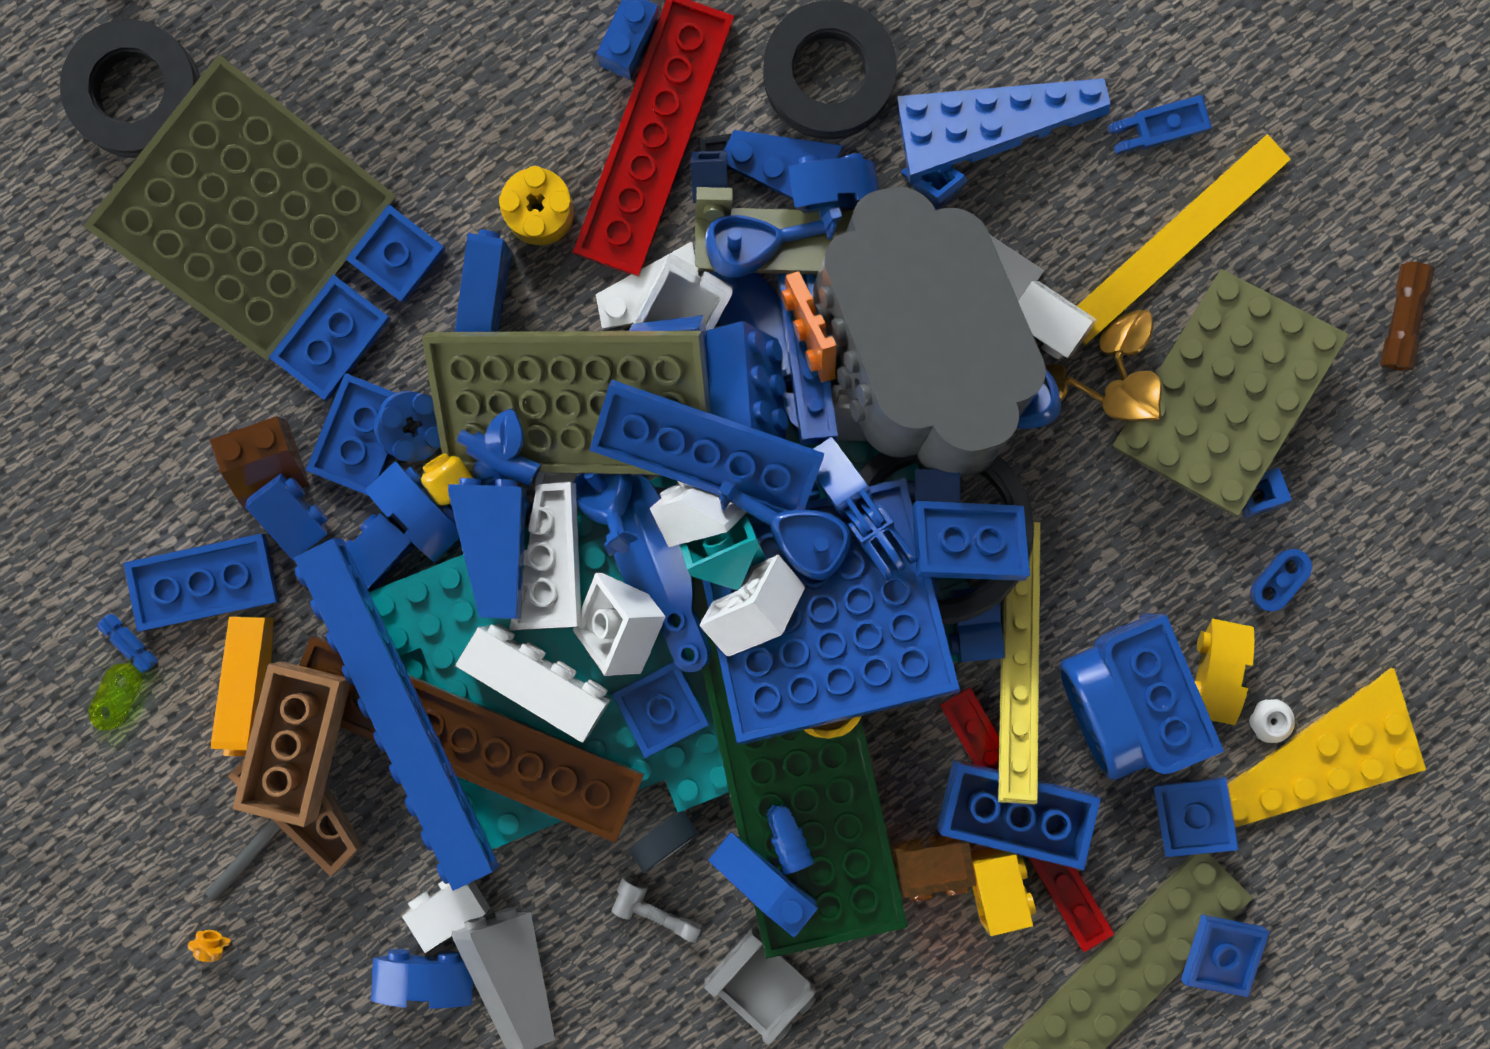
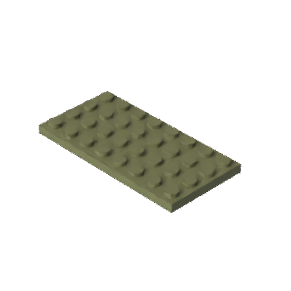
M703 331L427 332L422 336L442 454L446 453L449 457H459L468 471H472L473 464L478 460L466 454L467 448L456 442L459 433L465 430L473 435L476 432L485 435L492 420L503 411L512 408L520 420L524 434V445L518 455L541 464L540 472L659 475L589 451L611 380L711 414Z

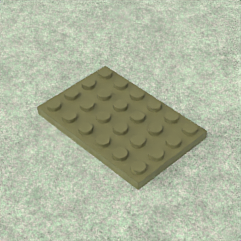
M1220 269L1156 374L1162 383L1161 419L1154 421H1127L1112 448L1238 518L1349 334Z

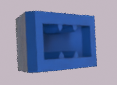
M906 167V168H904V169L901 171V174H902V175L906 178V180L909 182L908 172H907V167ZM951 167L950 171L938 174L937 171L921 176V181L913 183L911 186L924 195L932 203L935 210H939L962 191L967 179L965 175Z

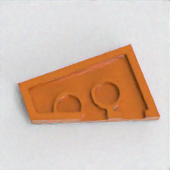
M800 272L786 275L785 290L781 291V296L786 311H793L796 320L793 321V327L798 341L805 340L808 351H805V357L811 372L817 371L821 383L835 379L837 345L832 336L827 338L826 324L822 315L814 316L816 315L815 304Z

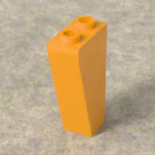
M229 617L211 739V749H223V756L246 755L267 666L272 662L274 618Z

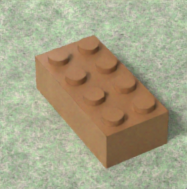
M283 661L268 664L232 809L305 827L317 820L350 684L345 677Z

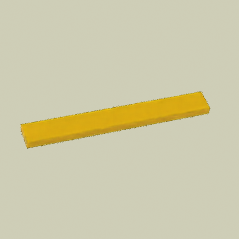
M1268 134L1077 305V307L1097 319L1083 340V346L1090 342L1291 160Z

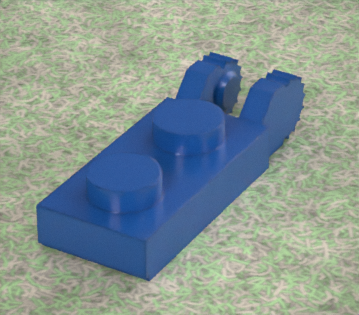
M1203 95L1137 112L1133 117L1108 125L1109 134H1119L1136 127L1138 138L1125 140L1115 145L1114 151L1116 155L1137 150L1141 147L1144 150L1205 133L1212 129Z

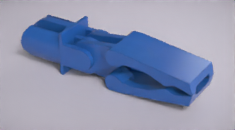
M833 437L815 447L814 450L824 453V458L815 481L841 519L847 517L851 522L848 524V527L884 578L889 580L892 578V574L876 551L878 549L882 550L898 573L905 569L902 560L890 544L892 539L911 565L915 563L918 559L895 528L893 520L889 518L881 505L875 506L871 501L873 497L870 494V488Z

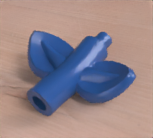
M512 408L497 415L488 426L485 435L480 432H476L473 435L462 430L456 440L457 443L467 448L466 454L478 460L473 464L472 475L475 479H481V485L495 486L496 479L508 480V478H511L530 487L540 472L541 464L518 455L524 445V434L520 420Z

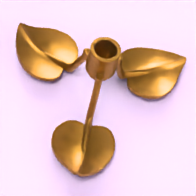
M1136 310L1122 315L1109 323L1102 331L1099 338L1100 349L1106 355L1115 354V361L1121 376V380L1113 381L1106 387L1105 396L1100 395L1072 377L1065 378L1066 369L1063 365H1045V368L1050 371L1057 383L1061 401L1067 394L1066 385H1072L1099 401L1105 413L1111 418L1122 421H1154L1161 419L1162 383L1159 377L1151 371H1138L1127 376L1123 364L1124 354H1138L1146 347L1152 336L1153 317L1148 310Z

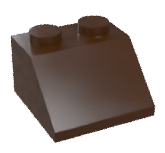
M275 416L209 440L220 473L243 509H245L247 498L280 473L287 480L292 477L301 488L310 486L288 420Z

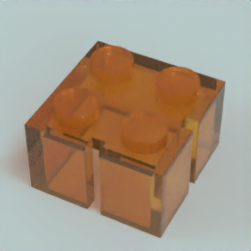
M940 834L928 836L930 848L923 847L922 838L891 843L898 886L904 898L910 897L911 901H924L931 899L932 893L946 891L947 895H959L968 892L967 887L976 886L969 842Z

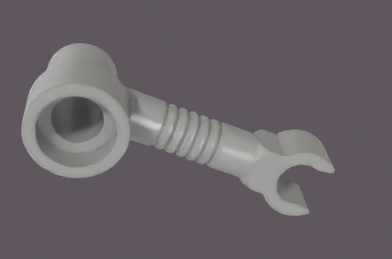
M629 876L622 877L617 888L619 894L611 910L613 914L630 920L633 913L657 922V924L660 923V925L673 930L675 934L689 942L696 943L701 931V924L664 912V910L644 902L643 899L648 886L640 881L638 882V887L630 884L634 880Z

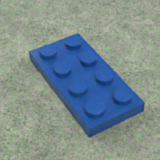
M263 533L124 562L137 632L280 602L267 537Z

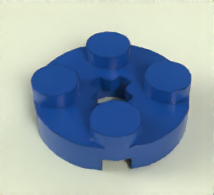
M401 391L384 400L380 406L381 410L378 412V417L375 418L374 433L378 444L385 452L401 461L417 462L429 458L441 447L432 397L414 391ZM408 417H411L413 421H418L419 427L416 428L414 435L402 430V427L407 425L406 419Z

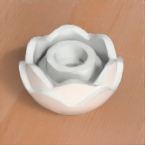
M1278 699L1263 700L1256 705L1253 714L1250 716L1249 723L1258 739L1267 743H1278L1291 735L1295 726V718L1291 708L1283 701ZM1275 718L1276 723L1272 725L1271 719Z

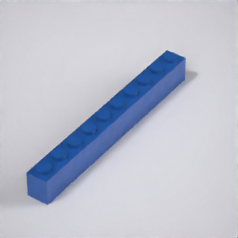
M332 538L294 557L297 567H295L296 576L304 587H308L313 598L310 601L312 610L318 619H323L329 631L326 633L327 641L335 653L339 652L344 662L342 666L344 677L351 686H355L360 696L358 699L359 708L367 719H371L376 731L373 733L375 742L381 751H386L392 763L389 765L390 773L394 781L398 785L402 784L406 792L405 803L412 817L418 818L423 828V831H421L422 840L429 851L433 850L438 859L437 871L441 880L445 884L449 883L452 891L493 872L499 866V863L344 539Z

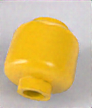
M445 453L434 458L422 468L424 474L421 477V483L435 504L445 506L451 505L448 484H459V478L473 477L459 457H449Z

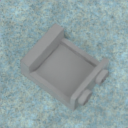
M753 928L749 930L714 969L704 983V988L714 998L717 995L721 997L762 1035L763 1042L768 1046L774 1039L778 1042L782 1040L792 1027L790 1021L798 1012L802 1015L805 1014L816 1000L814 997L816 993L815 985L783 955L765 958L761 935Z

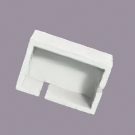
M670 253L633 324L703 315L706 331L714 329L732 295L733 286L706 271L702 277L698 276V267Z

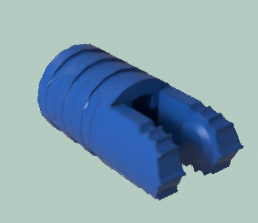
M772 805L767 810L768 814L766 815L768 816L767 820H769V826L773 834L771 841L779 857L778 860L782 865L783 873L790 874L809 867L814 863V860L810 855L806 839L802 834V828L797 827L794 816H791L792 812H790V809H787L786 806L783 807V805Z

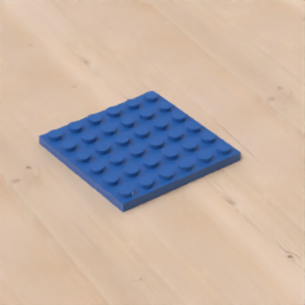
M905 478L870 486V494L873 497L871 501L875 506L881 505L915 555L913 510ZM828 498L807 502L804 509L829 513L843 521L847 527L851 523L847 517L841 519ZM754 516L748 517L766 558L770 559L779 555L804 584L805 589L781 636L731 656H726L716 645L738 745L960 692L931 577H917L916 562L911 565L893 539L890 541V544L905 566V569L900 573L894 569L881 549L876 550L892 574V578L889 580L884 578L870 556L864 552V549L852 532L850 549L840 568L830 578L812 580L794 570L787 562L774 540L770 525ZM703 580L708 609L713 601L738 591Z

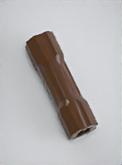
M1406 262L1400 266L1396 285L1397 296L1389 334L1385 339L1380 366L1404 372L1414 370L1419 346L1417 339L1426 297L1430 293L1435 270L1430 264Z

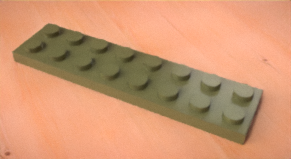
M1209 853L1191 855L1114 933L1115 935L1111 936L1002 1046L1003 1049H1106L1185 968L1201 915L1232 920L1253 897Z

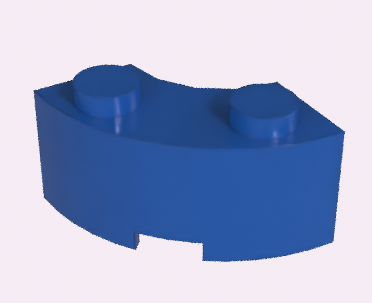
M861 153L820 160L818 155H809L798 159L799 164L788 166L794 206L805 214L822 210L829 204L839 207L840 210H854L861 198L879 190L875 163L863 159Z
M395 461L365 491L388 518L391 516L406 531L404 535L429 559L435 562L459 539L453 509L449 505L438 506L435 504L422 486V476L413 467L410 466L406 470Z
M393 949L388 951L387 956L373 958L371 1001L405 1008L407 1007V1000L429 1002V1009L472 1005L473 980L463 959L460 958L459 952L444 951L439 952L438 956L410 955L409 950Z

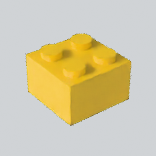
M992 847L964 853L980 922L988 934L995 936L1033 927L1031 915L1036 914V908L1031 893H1027L1022 880L1028 878L1023 858L1018 857L1016 853Z

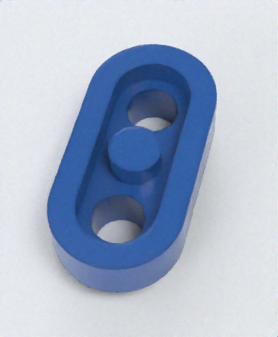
M1288 549L1278 553L1251 587L1250 597L1253 604L1263 611L1282 609L1309 578L1312 571V562L1309 556L1298 549ZM1289 560L1293 561L1296 565L1295 571L1291 574L1285 569V564ZM1266 587H1270L1273 590V597L1270 600H1266L1263 597V590Z

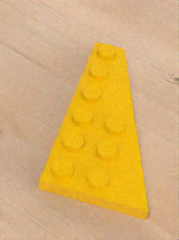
M1395 668L1385 671L1369 685L1354 693L1355 695L1291 738L1289 742L1274 750L1251 769L1229 782L1235 826H1243L1425 771L1426 767Z

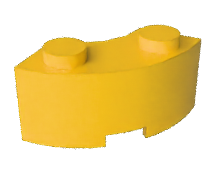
M1212 618L1206 632L1201 631L1198 637L1197 651L1200 652V660L1195 684L1211 721L1235 725L1240 716L1248 692V688L1241 687L1245 665L1253 666L1255 640L1254 627Z

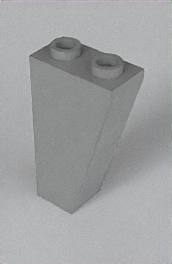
M509 907L495 911V918L486 920V917H479L465 921V928L452 931V937L505 1048L534 1049L554 1041L555 1036L531 913L516 912V907Z

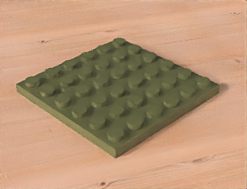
M218 54L83 227L268 361L272 352L332 275H335L344 264L351 251L387 205H390L396 195Z

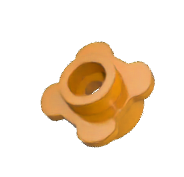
M215 930L198 931L195 940L188 943V949L193 951V957L199 961L215 962L222 957L223 948L229 946L231 940L222 937Z

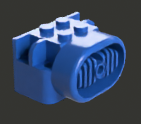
M1144 613L1139 615V620L1124 626L1115 627L1112 631L1098 637L1092 648L1061 661L1059 671L1068 700L1095 761L1109 779L1117 780L1146 767L1158 773L1170 774L1224 752L1166 614Z

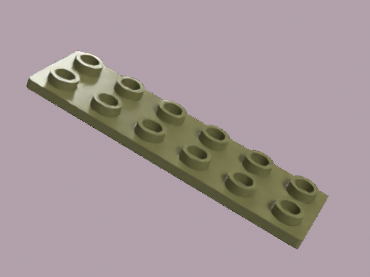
M697 187L695 203V266L698 267L699 272H715L707 257L705 235L709 224L717 218L729 215L748 216L766 221L779 229L819 221L821 220L819 211L805 214L800 210L732 208V188ZM841 211L842 218L837 223V228L834 230L835 234L831 240L827 239L826 234L785 242L773 258L753 273L792 274L799 271L800 274L818 275L827 247L833 239L847 231L854 211Z

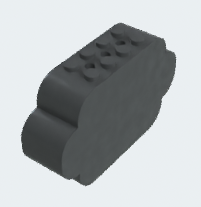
M907 187L881 189L861 198L854 209L847 231L833 239L827 247L812 290V298L816 309V315L814 316L822 315L826 324L827 338L832 336L837 345V377L841 388L847 389L849 394L851 415L855 422L859 421L868 442L885 455L908 457L917 454L919 460L927 469H939L951 473L960 472V478L980 473L993 463L1014 434L1019 418L1042 387L1046 373L1044 360L1002 262L983 222L966 210L959 208L935 210L932 203L924 195Z

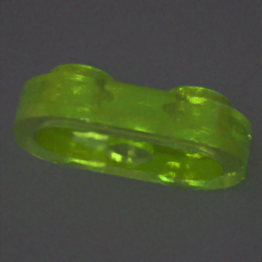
M115 664L105 673L88 709L89 720L95 728L107 731L116 729L124 723L143 682L141 672L133 664ZM119 675L125 677L126 683L123 687H120L117 683ZM103 707H107L110 711L108 719L103 718L101 714Z

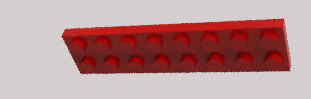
M692 0L665 1L575 244L574 255L629 275L640 276L734 23V15Z

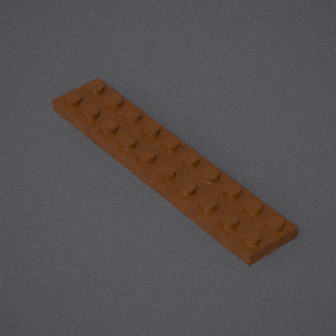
M316 635L311 636L299 666L344 677L342 672L344 662L339 652L335 653L327 640ZM409 675L458 777L616 843L644 773ZM350 685L340 727L375 741L373 735L376 731L371 719H367L362 714L358 705L360 696L355 686Z

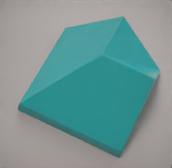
M747 513L725 533L680 544L686 569L690 576L735 590L741 588L749 568L767 560Z

